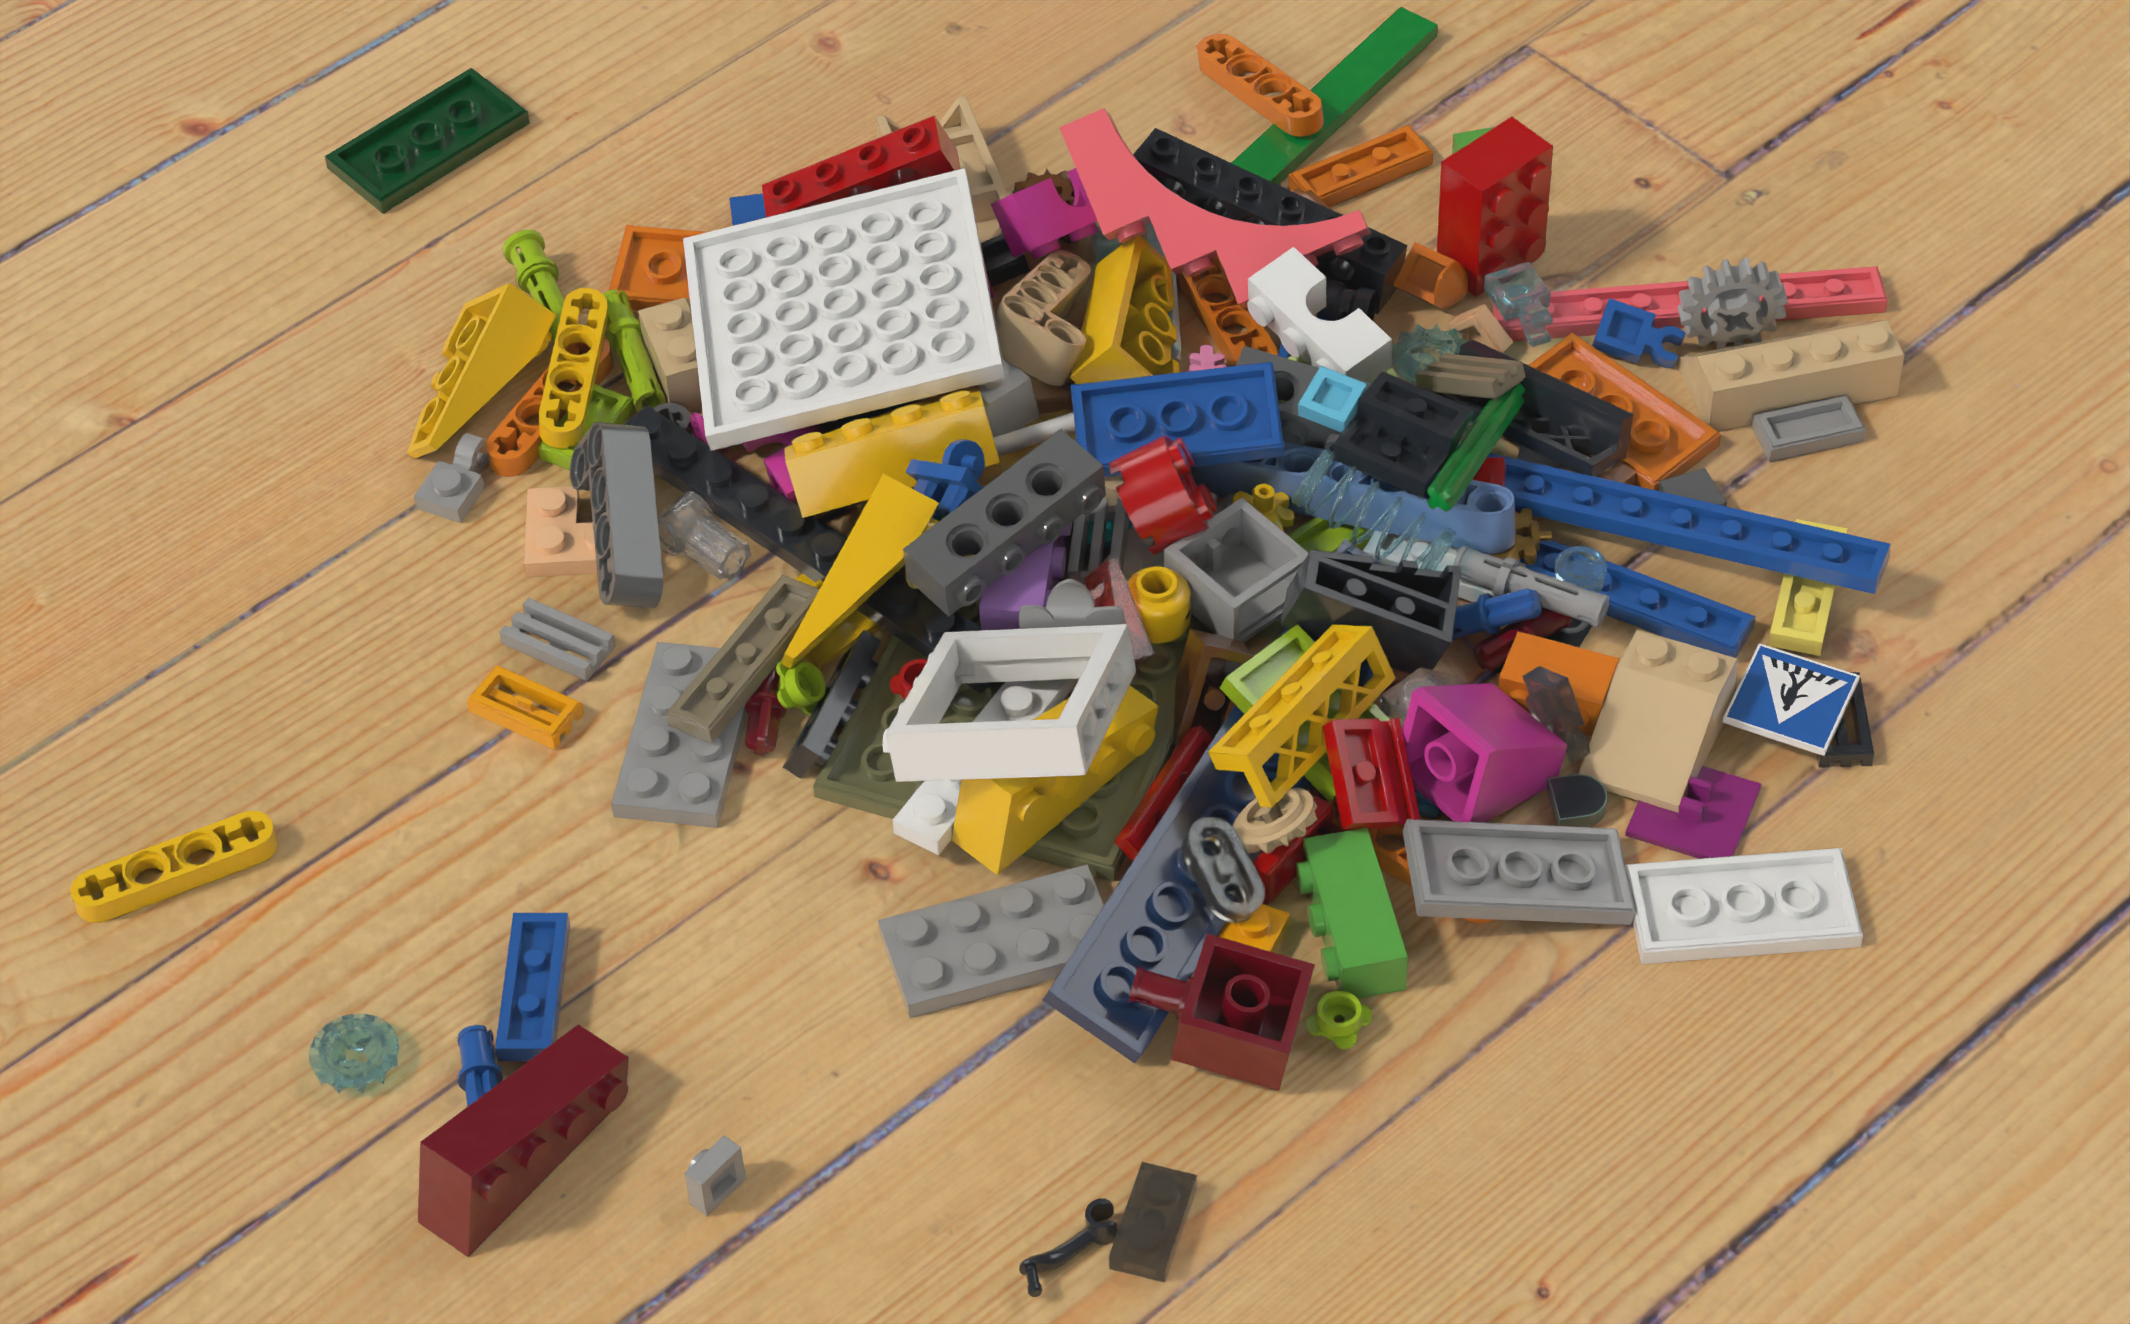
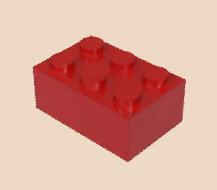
M1512 116L1441 161L1437 252L1459 262L1465 267L1468 276V292L1475 297L1492 286L1500 285L1510 274L1527 263H1533L1545 252L1553 145Z

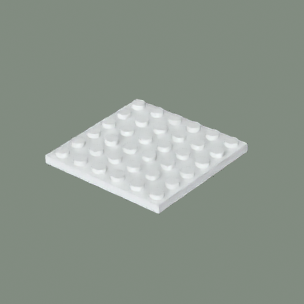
M965 168L683 238L705 437L710 450L738 445L1006 378L971 189Z

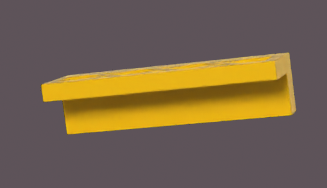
M1333 624L1208 751L1217 770L1244 772L1260 807L1273 808L1327 751L1322 726L1334 719H1358L1396 679L1372 626ZM1367 659L1374 676L1363 687L1358 686L1361 663ZM1336 689L1341 690L1339 710L1333 719H1329L1327 715L1330 695ZM1305 721L1310 722L1308 744L1301 752L1296 751L1299 727ZM1273 754H1279L1276 778L1270 783L1262 766Z

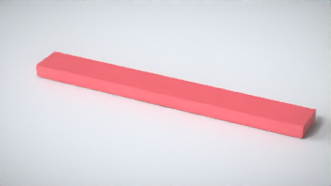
M1878 266L1779 274L1780 281L1784 285L1788 303L1784 305L1785 318L1775 319V321L1886 312L1888 300ZM1688 281L1501 295L1493 296L1492 311L1494 317L1513 342L1565 338L1572 332L1577 336L1596 335L1609 298L1656 314L1652 327L1657 329L1666 326L1685 328L1681 324L1677 306L1681 304L1679 292L1690 289ZM1703 308L1702 313L1704 314L1706 312V308Z

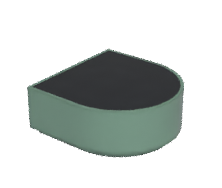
M1583 774L1548 778L1547 792L1557 826L1591 827L1602 820L1606 812L1607 792L1600 781Z

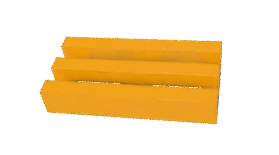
M498 665L492 669L467 699L469 712L553 750H556L561 744L560 735L564 734L567 736L573 729L572 721L576 720L579 722L584 716L583 704ZM498 685L518 695L514 697L494 687ZM533 701L560 714L557 716L534 706Z

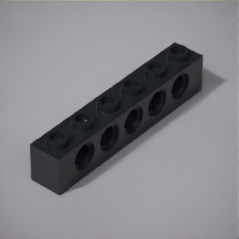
M1154 128L1133 154L1144 169L1164 187L1189 203L1232 220L1259 225L1288 226L1311 224L1343 216L1157 128ZM1368 227L1371 234L1362 237L1364 244L1361 247L1338 256L1334 250L1316 257L1318 264L1315 267L1326 277V282L1328 279L1343 282L1348 289L1357 290L1360 287L1377 290L1378 297L1375 313L1379 314L1397 290L1393 284L1405 262L1408 245Z

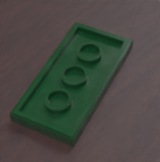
M470 68L324 157L327 169L384 214L530 124L528 111L473 68Z

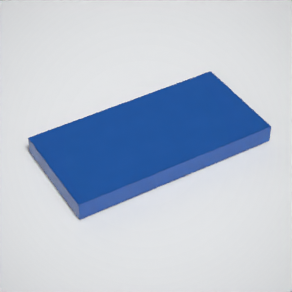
M1273 362L1071 385L1076 442L1104 466V477L1122 475L1121 471L1111 475L1109 462L1164 435L1169 436L1172 441L1180 437L1183 438L1195 463L1191 467L1285 456Z

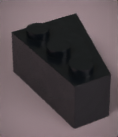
M1310 550L1287 588L1281 627L1290 630L1298 624L1310 638L1318 640L1333 624L1372 626L1391 668L1427 680L1452 642L1462 567L1447 565L1443 571L1418 569L1416 561L1402 560L1398 566L1373 564L1372 556Z

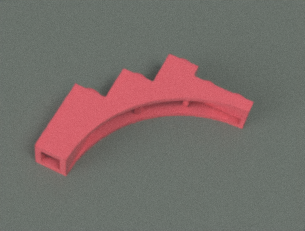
M1105 108L1059 127L1102 233L1107 239L1111 241L1118 238L1119 243L1128 242L1136 236L1145 234L1144 226L1152 223L1170 269L1176 275L1184 272L1187 278L1211 269L1213 267L1211 260L1219 257L1237 303L1242 309L1248 308V278L1292 247L1297 249L1311 264L1316 266L1318 264L1316 257L1332 250L1335 251L1337 256L1351 252L1364 244L1362 237L1371 234L1360 210L1330 220L1288 226L1253 224L1232 220L1208 212L1187 202L1164 187L1144 169L1122 139L1111 115Z

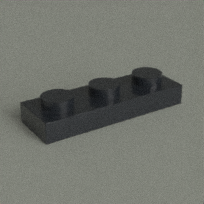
M863 630L844 651L826 684L823 698L817 701L783 765L784 769L801 778L814 763L822 767L829 759L838 743V740L832 737L836 726L843 728L858 705V701L852 698L856 688L864 689L879 665L872 658L881 643L880 639Z

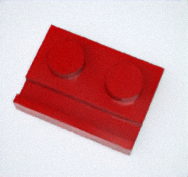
M1379 718L1334 719L1322 726L1343 830L1365 827L1368 829H1384L1401 825L1404 828L1407 819L1420 820L1400 718H1392L1389 721H1379Z

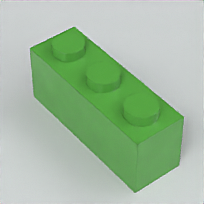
M1368 828L1303 838V861L1295 862L1296 880L1300 893L1310 894L1312 905H1308V918L1314 938L1322 936L1325 948L1321 949V963L1326 981L1335 980L1338 991L1349 992L1357 998L1406 990L1408 956Z

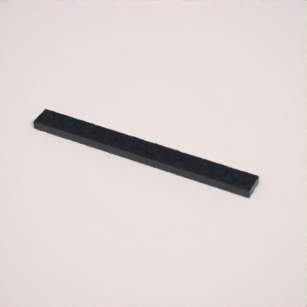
M647 405L623 424L642 426L648 429L654 474L814 582L819 579L824 582L847 540L845 536L813 515L802 518L797 504L716 450H710L707 444ZM896 572L856 609L927 658L935 650L944 632L982 631L979 625L958 611L948 617L918 588L913 589L910 587L906 577L899 572ZM995 682L965 684L982 694Z

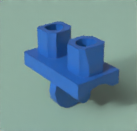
M966 439L952 442L945 450L942 458L943 464L911 459L905 473L917 480L914 490L939 503L933 516L934 519L938 520L941 514L946 517L985 487L977 482L985 467V459L982 448L976 442Z

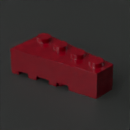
M578 1024L420 1142L418 1223L469 1257L611 1112L615 1111L623 1103L628 1093L629 1057Z

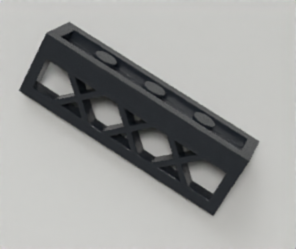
M1473 339L1460 345L1459 355L1518 361ZM1523 363L1526 378L1520 383L1525 388L1522 394L1525 402L1502 434L1503 437L1578 473L1589 476H1596L1626 458L1634 414ZM1435 393L1473 409L1472 422H1475L1490 400ZM1539 433H1549L1551 435H1541ZM1579 452L1591 453V454H1593V455H1595V456H1593L1592 458H1590V457L1585 456V455H1583V454H1581V453H1579Z

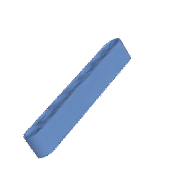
M1284 441V457L1190 467V473L1197 486L1205 483L1211 493L1223 499L1229 493H1238L1239 491L1251 495L1252 489L1257 485L1268 484L1274 488L1275 493L1283 492L1289 497L1288 509L1294 511L1295 514L1317 517L1323 520L1457 548L1465 545L1481 553L1488 554L1504 552L1510 549L1516 540L1513 493L1508 488L1496 484L1471 480L1450 511L1444 512L1439 507L1432 510L1427 504L1430 498L1428 492L1424 498L1418 497L1331 459L1332 451Z

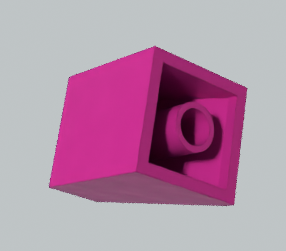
M1493 683L1423 686L1413 690L1402 730L1414 788L1449 818L1459 822L1486 823L1547 789L1548 778L1559 776L1568 746Z

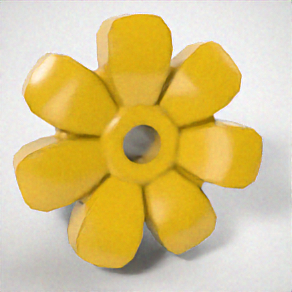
M1268 484L1257 485L1252 489L1251 495L1239 491L1233 496L1232 504L1243 498L1282 531L1283 527H1290L1294 523V511L1288 509L1289 497L1283 492L1275 493L1274 488Z

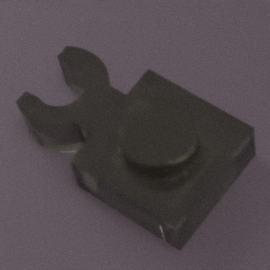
M1541 666L1523 675L1522 677L1529 693L1526 703L1530 713L1536 721L1547 725L1550 731L1568 745L1565 753H1567L1569 761L1575 763L1590 754L1587 739L1579 729L1584 722L1569 679Z

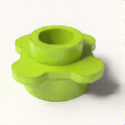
M780 661L776 666V671L780 676L778 681L779 691L777 693L779 702L786 709L796 707L802 709L804 714L810 716L817 701L821 700L825 694L826 686L822 673L810 662H801L789 669L781 665L782 661Z
M1332 991L1323 995L1319 1000L1317 1013L1310 1015L1306 1020V1029L1313 1036L1322 1035L1334 1041L1337 1048L1349 1049L1356 1045V1035L1360 1029L1371 1023L1372 1012L1368 1006L1361 1005L1358 998L1346 991ZM1341 1019L1344 1022L1336 1023L1334 1020Z

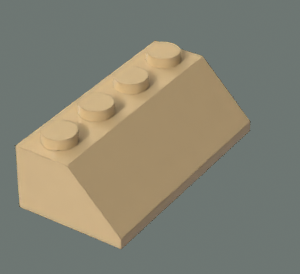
M1878 320L1861 321L1677 357L1676 364L1702 421L1715 430L1722 431L1752 425L1753 415L1843 395H1848L1853 405L1896 397L1898 395L1905 354L1888 321Z

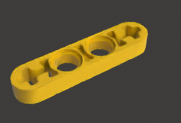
M579 288L573 290L566 296L563 303L539 409V435L544 443L554 448L574 446L581 440L584 434L608 323L607 299L604 294L596 289ZM583 309H590L587 326L579 324V315L582 314ZM574 342H581L588 345L591 349L585 354L574 355L567 352L565 347ZM573 379L580 382L583 386L575 392H564L558 389L556 385L563 380ZM560 409L568 411V421L565 422L564 427L556 426L559 421Z
M261 811L242 812L86 870L75 878L70 888L76 912L81 919L87 922L101 923L263 863L272 857L278 847L273 821L267 814ZM255 833L258 839L249 842L246 836ZM228 842L231 851L225 853L223 843ZM209 849L215 852L214 856L204 864L195 865L187 862L188 857L197 850ZM156 868L163 871L162 876L153 883L140 884L135 881L140 872L146 869ZM125 881L127 890L121 892L119 882ZM101 891L104 897L93 900L91 894Z

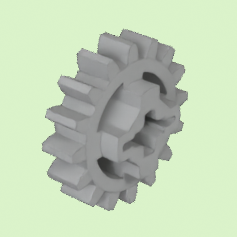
M1743 258L1738 266H1731L1728 259L1722 260L1721 269L1716 271L1709 266L1703 267L1705 276L1702 279L1690 277L1687 280L1690 290L1679 292L1681 304L1677 307L1681 324L1685 326L1688 338L1697 336L1699 345L1702 347L1711 341H1715L1717 349L1724 348L1727 342H1734L1735 346L1742 345L1744 340L1748 338L1755 342L1762 341L1760 332L1762 330L1775 332L1777 330L1775 319H1782L1786 316L1784 305L1788 301L1779 273L1777 271L1768 273L1765 262H1760L1754 268H1751L1748 258ZM1706 308V312L1703 314L1702 310Z

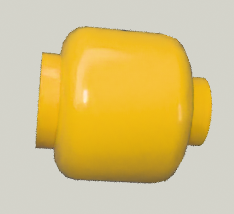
M1154 566L1138 571L1126 582L1123 593V611L1125 623L1128 624V630L1135 638L1147 643L1161 644L1177 639L1187 630L1191 619V591L1187 580L1179 572L1167 567Z

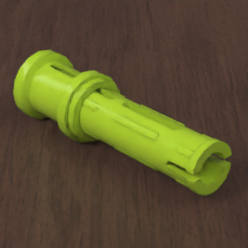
M535 230L518 231L505 241L502 248L503 255L508 263L514 265L517 271L516 282L520 289L531 294L534 300L556 314L549 329V332L552 333V340L555 343L565 300L557 284L558 267L552 259L547 258L544 252L545 241L539 232ZM520 247L522 252L518 253L517 248Z

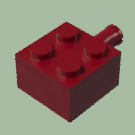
M1207 933L1193 978L1188 976L1186 982L1144 970V968L1138 966L1129 1001L1177 1013L1176 1019L1180 1021L1170 1060L1279 1091L1315 964Z

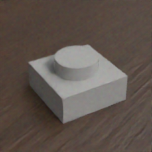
M725 1135L710 1149L700 1151L692 1159L687 1171L684 1173L690 1205L705 1216H708L746 1180L741 1147Z

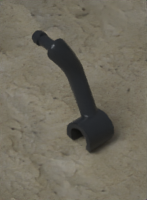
M1099 1198L1088 1204L1085 1210L1086 1227L1054 1249L1030 1256L1020 1263L1019 1271L1027 1277V1290L1031 1297H1038L1042 1293V1285L1039 1282L1038 1273L1059 1268L1092 1243L1107 1245L1116 1238L1118 1233L1116 1222H1098L1109 1219L1114 1214V1206L1108 1199Z

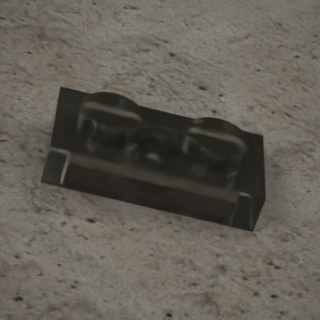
M1141 1163L1109 1254V1269L1166 1282L1197 1190V1175L1150 1163Z

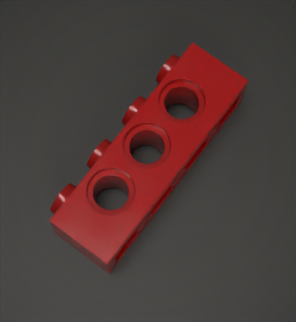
M935 115L763 184L762 192L766 218L959 170L961 167L958 151Z

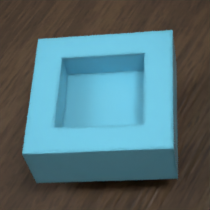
M1320 366L1298 403V416L1342 433L1355 417L1359 399L1366 392L1367 384Z

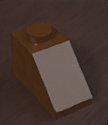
M1190 629L1176 676L1173 742L1175 745H1179L1190 728L1199 725L1214 738L1235 706L1232 700L1220 689V686L1229 674L1254 657L1240 640Z

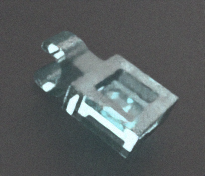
M1525 262L1485 275L1484 290L1503 319L1507 321L1519 317L1524 335L1532 347L1550 342L1551 337L1544 326L1552 324L1553 321L1547 310L1550 306L1551 293L1531 263Z

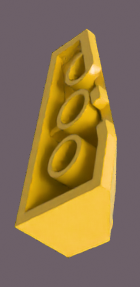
M511 283L466 302L441 353L449 359L448 363L442 371L439 370L433 376L430 385L432 389L437 391V395L422 409L407 454L416 459L438 450L534 357L542 354L552 338V333L549 332V329L556 314Z
M882 474L784 653L781 665L789 669L793 668L905 565L903 549L939 522L933 518L939 504L938 502L888 475Z

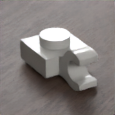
M468 433L464 434L456 447L453 463L448 464L441 461L436 463L414 495L417 509L458 523L463 521L485 488L482 475L479 474L488 463V455L479 452L485 443L484 438Z

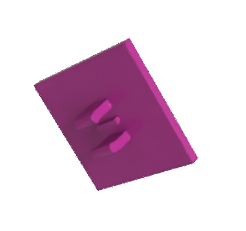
M1702 766L1697 778L1691 776L1689 779L1688 796H1682L1679 813L1639 800L1626 829L1625 836L1698 859L1734 856L1762 784Z

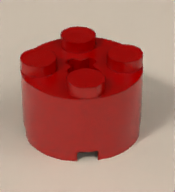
M1164 435L1109 462L1111 475L1121 471L1125 483L1117 486L1116 490L1141 540L1150 536L1154 540L1148 549L1153 555L1163 552L1165 548L1181 538L1209 529L1207 521L1214 518L1213 513L1218 511L1205 483L1197 486L1190 473V467L1195 465L1182 437L1172 441L1169 436Z

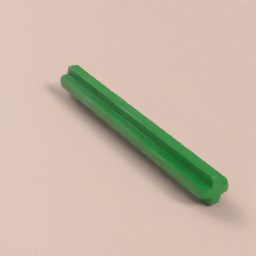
M1518 383L1497 399H1490L1428 488L1427 492L1430 498L1427 504L1432 510L1439 507L1444 512H1448L1454 507L1525 402L1522 397L1525 388L1521 383Z

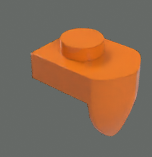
M1414 242L1393 286L1444 310L1453 307L1467 295L1468 276L1465 267L1459 262Z

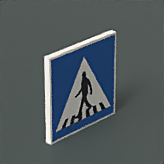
M1759 643L1728 706L1722 723L1825 756L1856 689L1860 676Z

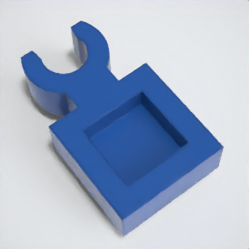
M1609 298L1592 346L1599 351L1638 364L1641 354L1644 352L1649 354L1657 365L1664 368H1673L1678 355L1666 351L1662 344L1670 342L1681 346L1686 333L1674 326H1666L1661 329L1652 327L1656 314Z

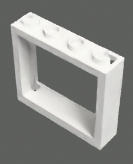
M1128 624L944 632L933 653L929 654L928 662L921 674L915 678L907 698L900 704L893 722L883 734V753L890 752L896 782L1086 775L1136 673ZM1079 679L1059 719L939 724L962 683Z

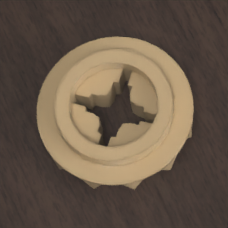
M1291 788L1273 808L1260 807L1257 798H1255L1236 818L1232 829L1233 835L1238 845L1244 846L1248 853H1255L1261 849L1265 853H1271L1277 846L1285 845L1288 847L1289 841L1295 837L1306 835V827L1312 825L1317 820L1315 814L1317 805L1312 795L1301 788Z

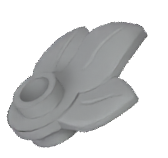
M1066 579L1053 587L1046 607L1024 605L1021 606L1019 612L1020 629L1125 624V614L1121 607H1095L1094 598L1087 587L1073 579Z

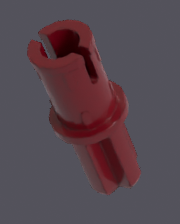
M1542 608V612L1538 617L1508 624L1498 633L1475 645L1473 654L1482 669L1493 671L1505 664L1518 631L1547 639L1558 631L1571 626L1572 617Z
M776 667L745 703L746 712L749 714L745 745L747 748L754 750L755 755L763 756L764 752H773L775 750L780 719L787 712V709L781 705L777 697L780 676L776 671Z

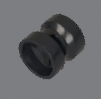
M1328 279L1326 282V307L1317 313V318L1336 321L1347 317L1359 308L1373 321L1377 306V290L1360 287L1357 290L1348 289L1343 282Z

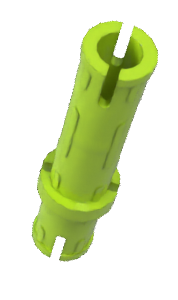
M617 289L605 292L604 296L607 299L608 323L605 336L610 342L611 349L617 353L625 380L632 394L635 409L639 412L647 405L654 408L666 402L665 395L657 380L650 356L644 345L640 321L632 313L627 294L621 290L618 295Z

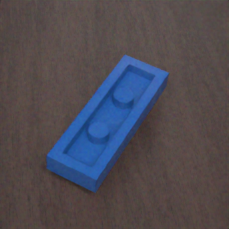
M513 913L495 1044L498 1061H529L556 1041L570 933L568 913Z

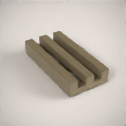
M1447 353L1439 357L1440 362H1432L1427 365L1428 371L1420 370L1415 373L1417 386L1430 392L1486 399H1497L1526 378L1522 361Z

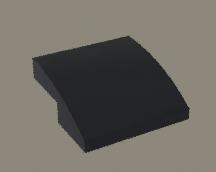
M1382 371L1359 399L1357 415L1334 442L1331 459L1424 498L1428 488L1455 451L1472 419L1474 410Z

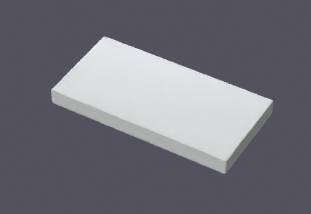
M1842 848L1625 865L1636 912L1633 918V926L1641 964L1861 947L1863 933Z

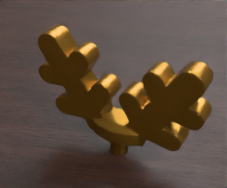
M1523 508L1521 515L1515 513V544L1504 552L1489 554L1490 556L1503 560L1511 557L1519 560V562L1520 559L1524 558L1526 564L1532 565L1536 563L1537 551L1540 550V541H1552V531H1539L1538 521L1532 520V510L1530 508Z

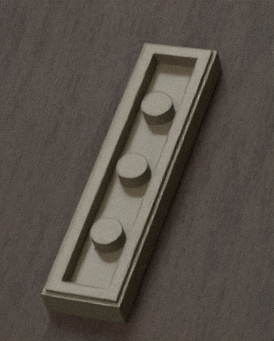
M781 575L666 712L668 726L712 744L784 657V653L819 589Z

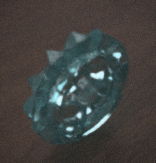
M1438 323L1432 329H1425L1417 324L1412 333H1400L1398 343L1392 347V363L1401 377L1417 385L1415 373L1420 370L1428 371L1427 365L1437 362L1436 358L1432 357L1429 352L1423 353L1424 348H1431L1434 353H1440L1439 357L1445 353L1459 355L1460 345L1468 342V340L1459 339L1456 328L1444 332Z
M350 1014L329 1022L316 1034L310 1046L309 1061L321 1085L326 1083L332 1085L339 1094L346 1088H355L363 1094L366 1085L375 1081L384 1084L386 1073L390 1069L398 1067L400 1045L394 1029L385 1020L370 1014ZM343 1046L357 1053L364 1051L367 1061L364 1063L362 1061L358 1062L353 1058L347 1061Z

